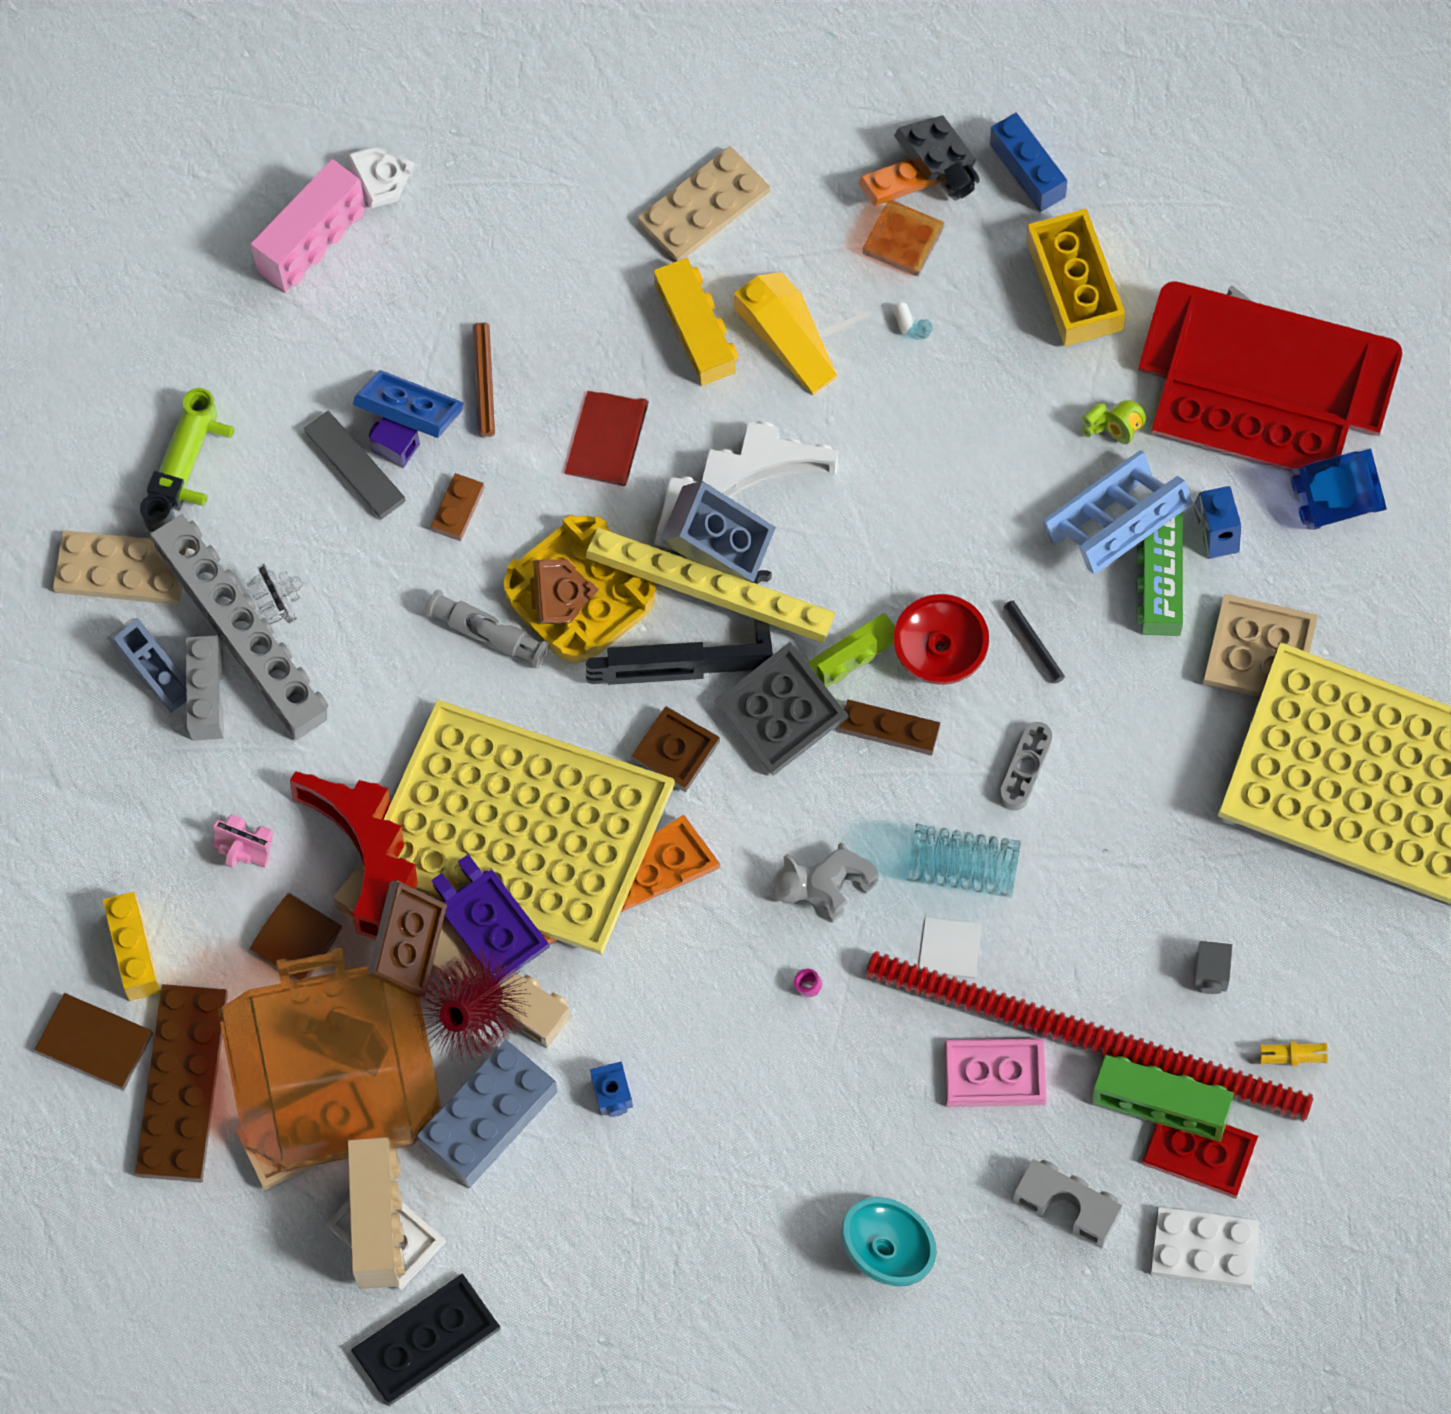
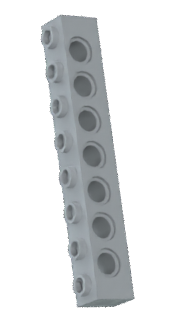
M181 514L151 533L152 547L295 741L327 721L326 708L329 707L327 701L319 691L314 693L308 685L310 679L303 668H296L291 662L292 655L283 642L277 643L272 636L274 631L270 623L265 618L260 620L254 611L256 606L247 593L242 595L236 587L238 582L229 569L224 571L218 563L220 557L213 546H206L201 540L202 533L194 521L188 522L185 516ZM186 548H190L195 551V553L191 556H183L180 554V552ZM204 572L213 575L211 579L206 581L198 578ZM220 597L231 599V602L226 605H220L215 601ZM238 621H245L249 624L245 629H237L233 625ZM257 645H262L267 648V651L262 654H256L251 649ZM274 670H281L285 673L279 679L272 678L269 674ZM294 694L304 698L299 703H291L287 700L289 696Z

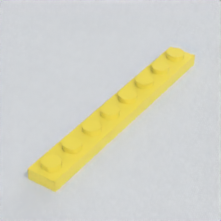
M599 527L587 549V559L821 643L825 642L835 618L836 612Z

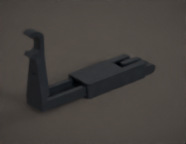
M768 570L758 571L753 583L758 584L762 581L768 583L772 578V572ZM754 619L756 644L703 647V642L610 647L607 648V657H593L586 660L585 679L589 684L608 683V685L695 680L704 679L705 673L753 671L773 655L770 626L766 622Z

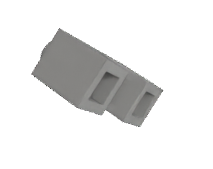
M218 636L186 637L187 728L192 740L224 739V714L220 694V680L223 679V650Z
M1032 1159L1014 1192L1013 1202L1043 1217L1048 1206L1055 1201L1065 1200L1072 1203L1079 1214L1074 1223L1072 1233L1103 1248L1121 1214L1123 1205L1118 1203L1119 1200L1114 1195L1106 1191L1098 1193L1088 1187L1089 1184L1080 1177L1071 1175L1069 1178L1058 1172L1059 1168L1053 1163L1046 1160L1039 1162Z

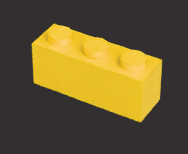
M132 891L103 899L123 987L129 1001L161 993L140 903L135 892Z

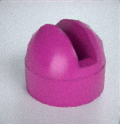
M806 968L796 974L794 986L801 995L814 997L821 990L822 980L815 970ZM805 982L806 984L811 985L812 987H805L803 986V983Z

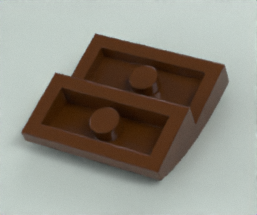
M287 893L268 918L249 949L301 982H307L322 955L329 952L343 926L293 894Z

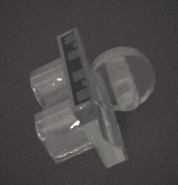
M265 563L256 567L259 574L248 581L246 585L256 600L267 594L272 599L270 602L259 607L262 618H265L270 625L282 619H285L288 623L297 620L286 596H289L291 602L299 600L300 597L297 591L303 585L300 577H289L287 571H282L278 575L281 580L279 582L274 571H269Z

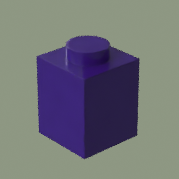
M384 417L380 422H375L369 432L372 452L402 468L405 467L420 445L417 430Z

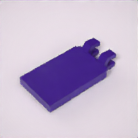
M467 854L458 861L461 871L470 881L469 883L455 891L442 873L433 878L431 882L442 898V902L447 904L444 917L469 950H472L475 958L477 953V960L479 958L481 966L483 949V964L486 965L485 971L487 968L489 969L490 960L492 961V964L490 962L491 968L493 966L491 974L497 964V970L499 967L501 968L495 978L502 969L503 971L505 970L502 975L506 972L508 973L498 983L500 984L550 948V945L495 872L490 869L482 873L474 860Z

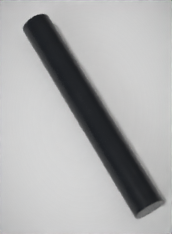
M1012 600L1005 604L1003 608L1055 684L1061 682L1065 675L1015 601Z

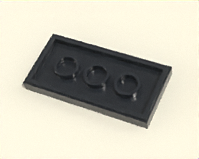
M462 1273L351 1349V1352L390 1407L500 1331L501 1327Z

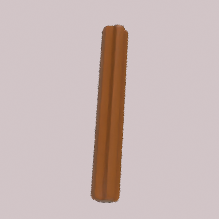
M482 322L473 325L477 425L480 437H492L495 434L490 328L488 323Z

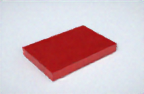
M1156 1123L1142 1165L1236 1199L1258 1135L1226 1124L1221 1142Z

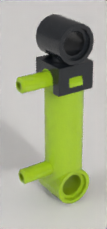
M204 388L191 389L184 396V408L158 472H153L146 489L148 496L141 502L140 512L145 527L151 533L175 519L173 509L180 511L184 501L200 506L206 504L207 495L186 489L187 482L207 432L231 438L234 434L233 426L216 422L218 413L213 395ZM198 406H207L202 411H194ZM156 511L164 512L160 517H151Z

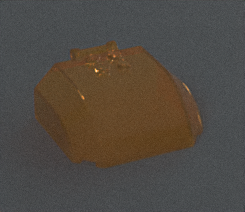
M342 947L333 948L330 953L287 961L286 958L276 960L280 984L247 990L218 1009L244 1147L252 1153H258L270 1160L275 1167L283 1172L349 1158L348 1140L389 1138L392 1148L415 1145L418 1141L417 1135L441 1108L430 1046L426 1036L427 1032L424 1030L426 1029L425 1023H423L424 1019H420L423 1016H411L423 1015L422 1008H415L421 1007L419 1006L421 1005L419 998L368 975L369 966L346 970ZM333 965L336 968L334 973L290 981L289 974Z

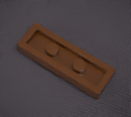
M847 699L844 711L849 717L840 724L839 733L933 755L941 722Z

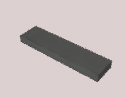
M329 410L304 428L306 435L381 520L406 502L405 496Z

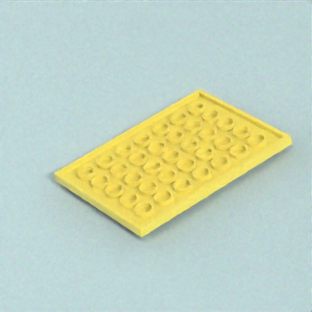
M1280 642L1218 816L1451 904V706Z
M437 699L383 820H390L402 826L404 848L398 858H404L416 864L418 881L416 890L442 900L431 882L440 873L445 876L455 891L462 888L470 881L459 868L458 861L469 854L482 873L490 869L495 872L542 935L602 955L673 790L675 781L673 778Z

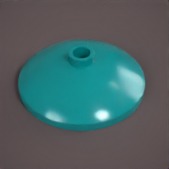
M884 1197L866 1198L854 1204L842 1221L841 1240L843 1247L853 1264L871 1279L889 1286H910L923 1280L933 1268L937 1254L934 1236L927 1223L905 1204Z

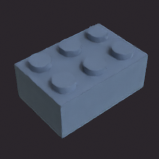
M704 481L682 486L660 541L691 561L753 583L776 527Z

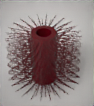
M483 949L481 957L482 972L480 975V968L478 969L477 953L476 961L475 955L474 957L473 954L471 955L473 960L472 969L474 962L476 975L471 970V958L469 966V960L466 962V955L464 958L462 956L460 964L459 960L457 963H453L452 967L446 966L441 973L439 971L436 973L438 974L436 975L438 977L436 980L442 984L441 986L445 990L438 989L437 987L439 986L435 985L430 976L427 979L432 983L430 986H434L432 989L439 991L437 993H440L441 995L439 996L443 998H439L436 996L438 994H433L432 990L425 986L423 987L426 989L425 991L432 995L429 997L436 998L429 1000L430 998L424 997L423 999L427 1000L426 1002L433 1003L430 1005L437 1006H422L426 1007L422 1009H429L427 1012L437 1013H430L433 1015H411L433 1016L426 1017L428 1019L439 1017L436 1018L439 1020L427 1024L434 1023L436 1025L442 1022L439 1027L442 1025L444 1027L433 1038L440 1034V1037L444 1031L445 1033L447 1032L443 1038L444 1040L446 1036L449 1039L448 1036L452 1034L450 1039L452 1053L456 1032H458L456 1038L458 1036V1050H461L460 1032L462 1031L464 1047L465 1042L467 1044L466 1056L469 1050L468 1057L471 1051L470 1046H468L467 1033L470 1036V1044L472 1039V1052L473 1045H475L474 1052L475 1049L476 1052H481L478 1048L479 1040H481L480 1047L483 1044V1051L484 1049L486 1051L489 1048L486 1043L487 1039H489L488 1043L490 1042L493 1045L501 1039L499 1037L501 1034H505L506 1037L509 1034L504 1030L506 1027L502 1026V1023H499L497 1019H503L510 1030L513 1026L510 1024L511 1022L507 1021L508 1019L504 1018L506 1016L501 1015L502 1013L499 1010L505 1012L506 1014L504 1015H509L510 1019H514L516 1022L519 1020H516L515 1015H510L509 1011L506 1010L513 1009L512 1011L517 1012L520 1010L509 1006L512 1004L505 1003H520L516 1002L520 1000L503 997L513 996L510 994H531L511 993L517 992L515 990L504 992L507 991L504 989L516 985L509 986L511 983H508L501 987V984L498 983L504 978V975L501 974L496 980L495 976L500 970L498 969L496 974L494 971L491 974L493 966L491 968L490 962L492 964V961L490 960L489 969L487 968L485 972L486 965L483 964ZM462 960H463L464 963L466 964V971H467V967H468V969H469L468 975H466V973H465V967H464V971H463V965H462V967H461ZM456 967L457 970H460V973L462 972L464 980L460 979V975L459 977L457 976ZM450 974L456 977L457 984L451 981ZM441 977H443V978L446 977V978H447V980H448L447 982H450V983H447V984H450V985H451V988H449L448 986H446V985L444 984V983H446V982H443V980H442ZM429 1007H441V1008H440V1009H433V1008H429ZM491 1021L499 1025L501 1032L497 1031V1028L492 1027L494 1025L491 1024ZM485 1025L491 1028V1031H493L492 1035L486 1032ZM479 1029L482 1030V1036L484 1032V1040L480 1036ZM473 1032H474V1035L476 1034V1040H477V1036H478V1046L476 1045V1043H475V1041H474Z

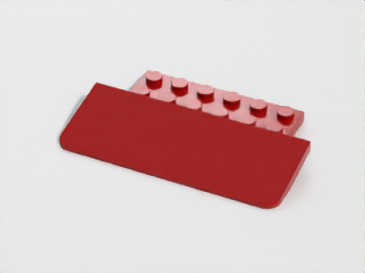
M1171 281L1166 283L1160 290L1138 371L1166 379L1151 430L1152 434L1314 478V475L1330 467H1338L1349 428L1380 436L1403 351L1396 340L1190 284Z

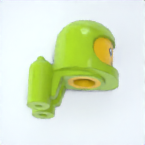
M1123 400L1109 411L1106 410L1104 403H1099L1082 416L1081 420L1084 425L1081 427V432L1085 437L1089 438L1094 433L1098 434L1106 430L1118 442L1129 444L1133 440L1134 433L1141 430L1145 425L1146 415L1140 404L1133 400Z

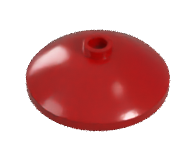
M949 594L928 595L911 603L899 616L894 629V650L900 664L915 678L936 685L953 684L967 679L983 664L989 648V630L982 614L970 602ZM942 644L946 646V649L938 651L935 647Z

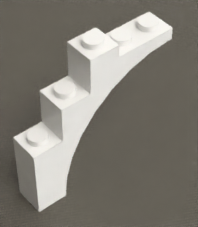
M765 421L757 423L748 422L741 455L735 454V452L728 449H719L718 451L710 449L702 481L727 497L732 498L741 490L760 481L785 474L813 472L835 475L838 465V450H833L830 446L824 444H817L815 446L802 444V442L793 438L781 440L779 439V427H774V425ZM687 476L671 477L654 547L687 559V557L662 543L660 539L682 486L696 483L697 481Z

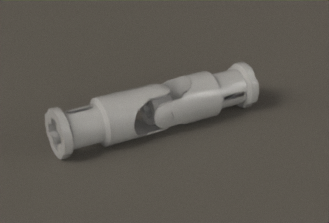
M438 589L434 591L425 608L426 616L431 617L434 615L448 622L449 627L481 642L489 643L491 641L501 652L512 657L517 655L531 662L534 668H539L547 656L550 646L549 642L543 641L541 643L527 636L524 630L513 625H498L499 621L494 616L463 601L455 602L443 596V592ZM482 615L486 618L478 623L476 635L471 630L470 623L474 616ZM524 646H526V647H528V648H531V649H533L534 651L532 652V651H530V650H528V649H525Z

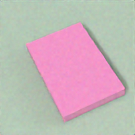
M1044 1038L945 1040L946 1107L1046 1105Z

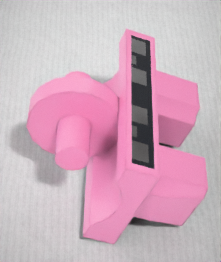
M233 814L225 822L217 820L213 826L215 836L212 847L219 849V853L227 856L226 866L234 868L241 861L246 864L252 862L266 867L269 862L270 846L273 837L271 829L260 826L252 834L245 831L246 822L241 817Z

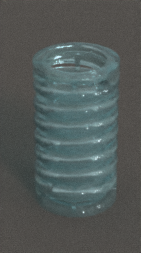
M916 823L907 881L924 883L925 880L927 884L932 885L937 880V884L944 887L949 880V885L953 889L958 888L961 883L963 890L969 891L974 886L975 892L981 893L986 886V892L989 895L995 894L1012 898L1021 840L1011 839L1010 841L1008 838H1002L998 852V838L996 836H990L986 844L984 834H978L974 841L973 833L967 831L964 833L961 841V832L959 830H953L949 838L948 829L943 827L939 830L935 843L936 828L931 825L927 827V825ZM921 834L926 835L925 840H921Z

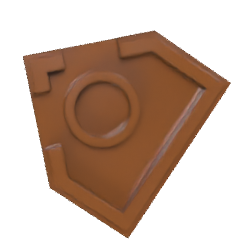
M567 559L533 561L534 578L530 579L532 610H537L538 625L568 624L572 622L579 614V611L599 589L592 582L587 581Z

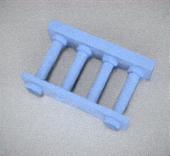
M1139 450L1043 519V523L1052 544L1056 545L1064 538L1069 537L1080 545L1079 549L1087 570L1095 575L1192 505L1193 501L1185 480L1178 475L1166 484L1153 477L1145 453ZM1139 484L1154 492L1141 502L1128 494L1129 491ZM1117 501L1129 511L1115 520L1103 510ZM1091 519L1104 527L1103 530L1092 538L1078 529Z

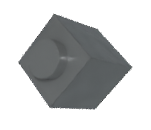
M1199 941L1194 988L1201 989L1202 992L1207 994H1219L1221 991L1227 992L1230 981L1233 944Z

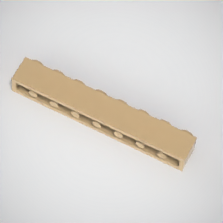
M357 867L333 897L336 908L352 919L353 911L361 895L365 872ZM445 922L444 925L442 924L431 971L434 973L437 969L441 971L448 961L450 963L454 957L456 960H460V964L462 958L459 954L461 952L463 958L466 955V962L469 960V966L471 958V970L476 975L474 962L472 969L471 951L469 952L468 947L449 922ZM462 960L461 967H462V965H463V971H464V967H465V973H466V975H468L469 969H468V967H467V971H466V964H465L464 961ZM456 967L457 976L459 977L460 975V979L464 980L462 972L460 973V970H457ZM450 974L451 981L457 984L456 977ZM516 974L500 986L511 983L509 986H516L506 988L504 990L507 991L504 992L515 990L517 992L511 993H531L510 994L513 996L503 997L520 1000L516 1001L520 1003L505 1004H512L509 1006L516 1007L515 1009L524 1012L520 1014L517 1011H512L513 1009L506 1010L509 1011L508 1013H516L513 1014L515 1015L514 1017L521 1020L519 1022L522 1024L519 1025L514 1019H510L509 1015H504L506 1014L501 1010L499 1012L502 1013V1016L509 1017L506 1018L508 1019L507 1021H513L511 1025H516L514 1027L548 1048L570 1018L569 1007H567L568 1003L560 995L554 992L549 995L540 989V983L531 976L525 975L522 977Z

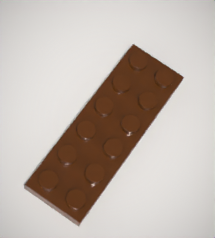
M162 984L135 1170L136 1177L203 1183L228 999L227 989Z

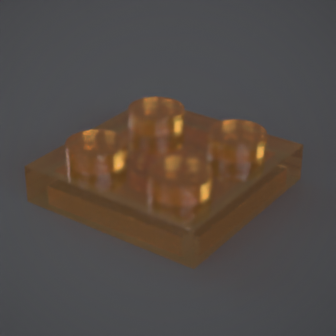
M894 200L888 201L863 246L862 254L918 277L944 229V222Z

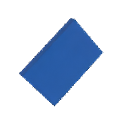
M379 370L354 396L353 406L435 438H439L459 416L464 404L462 401Z

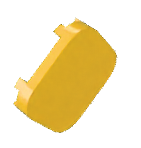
M571 514L562 519V526L518 561L513 559L506 567L504 590L506 600L512 610L542 641L549 642V649L563 660L582 662L599 655L643 619L653 608L657 595L654 582L587 559V549L598 527L610 532L612 531L607 527V522L598 515L594 518L586 515L574 517ZM567 559L587 581L592 582L599 590L584 605L572 622L568 624L538 625L537 610H532L530 579L534 578L533 561Z

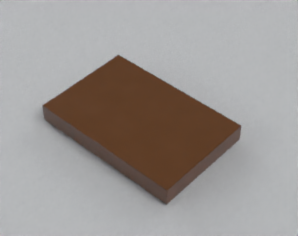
M398 880L391 881L367 974L417 998L420 995L425 997L426 991L422 989L421 985L423 984L426 988L428 986L426 980L429 978L426 975L430 976L447 904Z
M64 993L34 1050L36 1054L124 1091L153 1032L146 1027Z

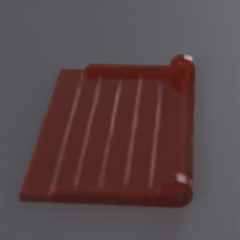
M587 390L565 474L618 486H626L649 401L645 398L633 399Z

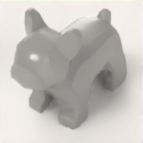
M839 843L837 850L813 867L800 866L789 854H786L783 857V872L777 880L775 893L784 904L807 899L812 904L827 910L829 919L834 923L845 912L843 906L846 904V899L840 893L844 881H856L860 883L862 891L868 893L877 885L879 873L869 860L861 858L858 854L848 850L844 843Z

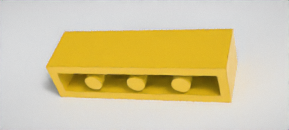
M687 257L653 270L654 285L701 386L735 374V361L739 360L737 350L733 343L728 344L724 336L727 334L726 327L722 318H716L712 311L715 309V305L710 293H704L700 285L703 284V279L698 267L692 268Z

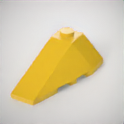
M782 272L757 275L734 292V310L812 395L837 378V374L802 293Z

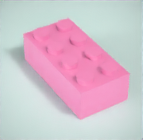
M331 159L251 243L257 272L284 293L291 286L298 285L306 270L312 264L316 265L319 263L326 249L332 243L336 244L339 242L347 227L352 222L359 221L363 216L366 207L360 179L334 159Z

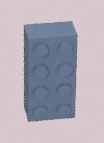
M506 1039L417 1135L419 1146L470 1189L558 1092L556 1081Z

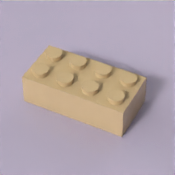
M389 1138L348 1140L352 1269L359 1289L399 1286V1276L405 1275V1261L401 1246H398V1243L404 1242L403 1223L400 1222V1214L396 1212V1210H402V1192L399 1190V1182L395 1181V1178H401L400 1157L398 1158L397 1148L391 1147Z

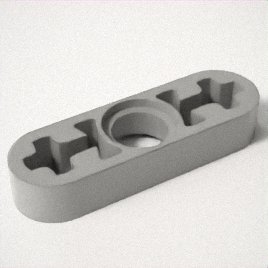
M1033 722L1025 728L1001 786L1000 800L1004 807L1009 810H1020L1027 805L1051 747L1052 731L1043 722ZM1040 732L1043 734V740L1038 742L1035 753L1030 750L1033 741L1032 736ZM1022 759H1030L1034 762L1036 768L1031 773H1023L1018 769L1017 763ZM1017 780L1022 782L1020 787L1021 796H1017L1015 800L1010 799L1009 792H1013Z

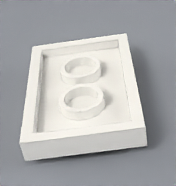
M349 1198L326 1225L352 1249ZM403 1202L402 1210H396L400 1214V1222L403 1223L404 1242L398 1243V1246H401L405 1261V1275L399 1276V1286H396L400 1292L446 1243L445 1239Z
M1158 1207L1151 1275L1252 1288L1259 1220Z

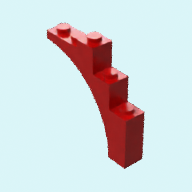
M295 771L290 779L292 800L313 808L332 820L350 838L360 854L365 874L361 895L353 911L354 928L356 934L376 940L390 882L398 880L414 889L418 885L416 864L404 858H398L404 848L402 826L390 820H383L390 806L389 788L383 787L378 783H370L359 779L353 789L342 783H333L312 774Z

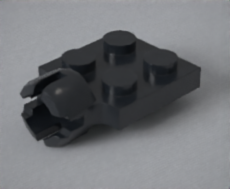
M944 115L899 127L895 132L894 137L927 181H939L940 186L948 197L956 201L960 198H965L975 190L974 182L977 184L980 182L979 176L973 168L976 158Z

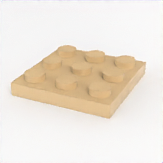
M1224 594L1203 684L1260 697L1280 642L1309 653L1318 615Z

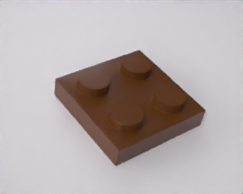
M665 706L632 754L631 761L646 770L673 778L675 781L674 786L686 793L720 743V737Z

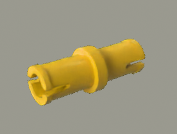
M1297 1040L1290 1041V1044H1260V1054H1274L1261 1055V1065L1291 1064V1067H1298L1299 1063L1328 1064V1053L1314 1054V1052H1327V1042L1297 1044Z

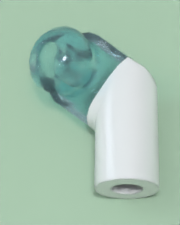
M907 303L898 304L893 308L900 331L903 334L917 340H923L930 336L933 330L932 323L927 319L925 321L924 319L919 321L912 319Z

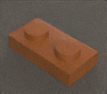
M454 473L431 525L432 532L461 542L484 491V483Z

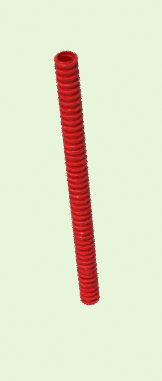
M879 951L872 953L866 969L867 979L875 977L877 982L884 980L886 985L890 986L893 983L896 984L898 989L902 986L905 987L907 992L914 990L916 995L923 993L925 998L935 997L937 1002L942 999L945 1000L944 1004L949 1005L951 1002L954 1003L955 1008L963 1006L964 1011L972 1009L974 1014L978 1015L981 1012L984 1013L983 1017L988 1018L990 1015L993 1016L995 1021L1002 1019L1004 1024L1011 1022L1013 1027L1017 1028L1020 1025L1023 1026L1025 1031L1028 1028L1032 1029L1034 1034H1037L1039 1031L1042 1032L1043 1037L1051 1035L1052 1040L1056 1041L1057 1038H1060L1064 1044L1069 1041L1072 1042L1074 1047L1078 1044L1082 1046L1083 1050L1090 1048L1092 1053L1102 1052L1101 1056L1104 1057L1107 1054L1111 1055V1057L1120 1056L1127 1058L1132 1063L1145 1067H1158L1165 1073L1176 1076H1189L1199 1083L1219 1085L1227 1089V1091L1233 1092V1099L1236 1096L1240 1098V1102L1244 1103L1245 1100H1248L1252 1106L1257 1103L1260 1104L1261 1109H1264L1266 1106L1270 1108L1271 1112L1278 1110L1280 1115L1283 1116L1285 1113L1290 1114L1292 1119L1295 1116L1299 1117L1301 1122L1308 1118L1314 1099L1311 1093H1308L1306 1096L1302 1094V1090L1294 1092L1292 1091L1293 1087L1289 1086L1288 1089L1282 1088L1283 1084L1278 1083V1086L1273 1085L1271 1080H1268L1267 1083L1263 1081L1262 1077L1255 1079L1252 1078L1253 1074L1249 1073L1246 1076L1243 1075L1241 1070L1238 1073L1234 1072L1232 1067H1228L1227 1070L1223 1068V1064L1219 1063L1218 1066H1215L1211 1060L1206 1063L1203 1062L1202 1057H1199L1197 1060L1193 1058L1192 1054L1185 1056L1183 1051L1176 1053L1173 1052L1174 1048L1169 1047L1167 1050L1163 1048L1164 1045L1162 1044L1155 1046L1153 1041L1145 1043L1144 1038L1140 1037L1139 1040H1136L1132 1034L1127 1037L1124 1036L1123 1031H1120L1118 1034L1114 1032L1113 1028L1106 1030L1104 1025L1097 1027L1094 1026L1095 1022L1090 1021L1088 1024L1085 1023L1083 1018L1076 1020L1074 1015L1066 1017L1065 1012L1057 1014L1053 1008L1048 1011L1045 1010L1046 1006L1041 1005L1039 1008L1036 1007L1034 1002L1027 1004L1025 999L1018 1001L1016 996L1012 995L1009 998L1006 997L1004 992L1001 995L997 994L995 989H992L990 992L987 991L986 986L978 988L977 983L969 985L967 980L963 979L960 982L957 981L958 978L955 976L951 979L948 978L946 973L939 975L937 970L930 972L928 967L918 968L919 965L916 963L911 966L907 960H904L902 963L899 962L898 957L890 959L888 954L881 956Z

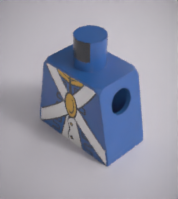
M1225 486L1199 492L1194 502V509L1208 559L1239 553L1241 521L1231 487ZM1222 533L1228 536L1226 538H1218Z

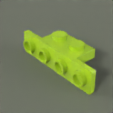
M882 613L809 660L807 664L827 688L833 683L842 681L850 672L860 666H865L875 656L894 644L895 625L885 613Z

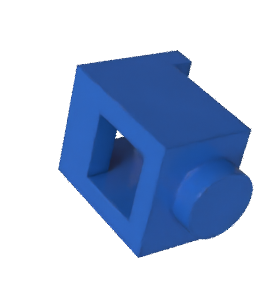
M622 1061L590 1069L591 1080L601 1116L608 1114L609 1117H616L625 1114L629 1108H633ZM618 1087V1090L614 1093L606 1091V1088Z

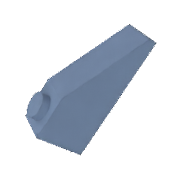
M131 618L107 637L124 661L170 713H173L187 701L185 677L139 618Z

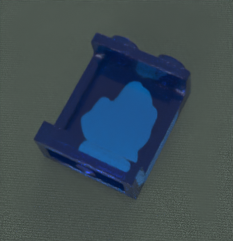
M1362 448L1292 468L1293 476L1290 477V483L1294 494L1299 495L1301 507H1298V513L1302 524L1307 525V529L1316 530L1321 528V526L1363 514L1387 510L1371 448Z

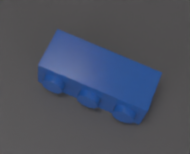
M1017 112L991 126L990 146L1040 212L1066 198L1067 178Z

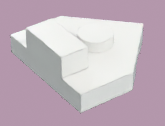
M378 147L347 154L346 158L352 173L361 181L364 202L368 203L370 209L399 200L414 169V162L386 154L387 151Z

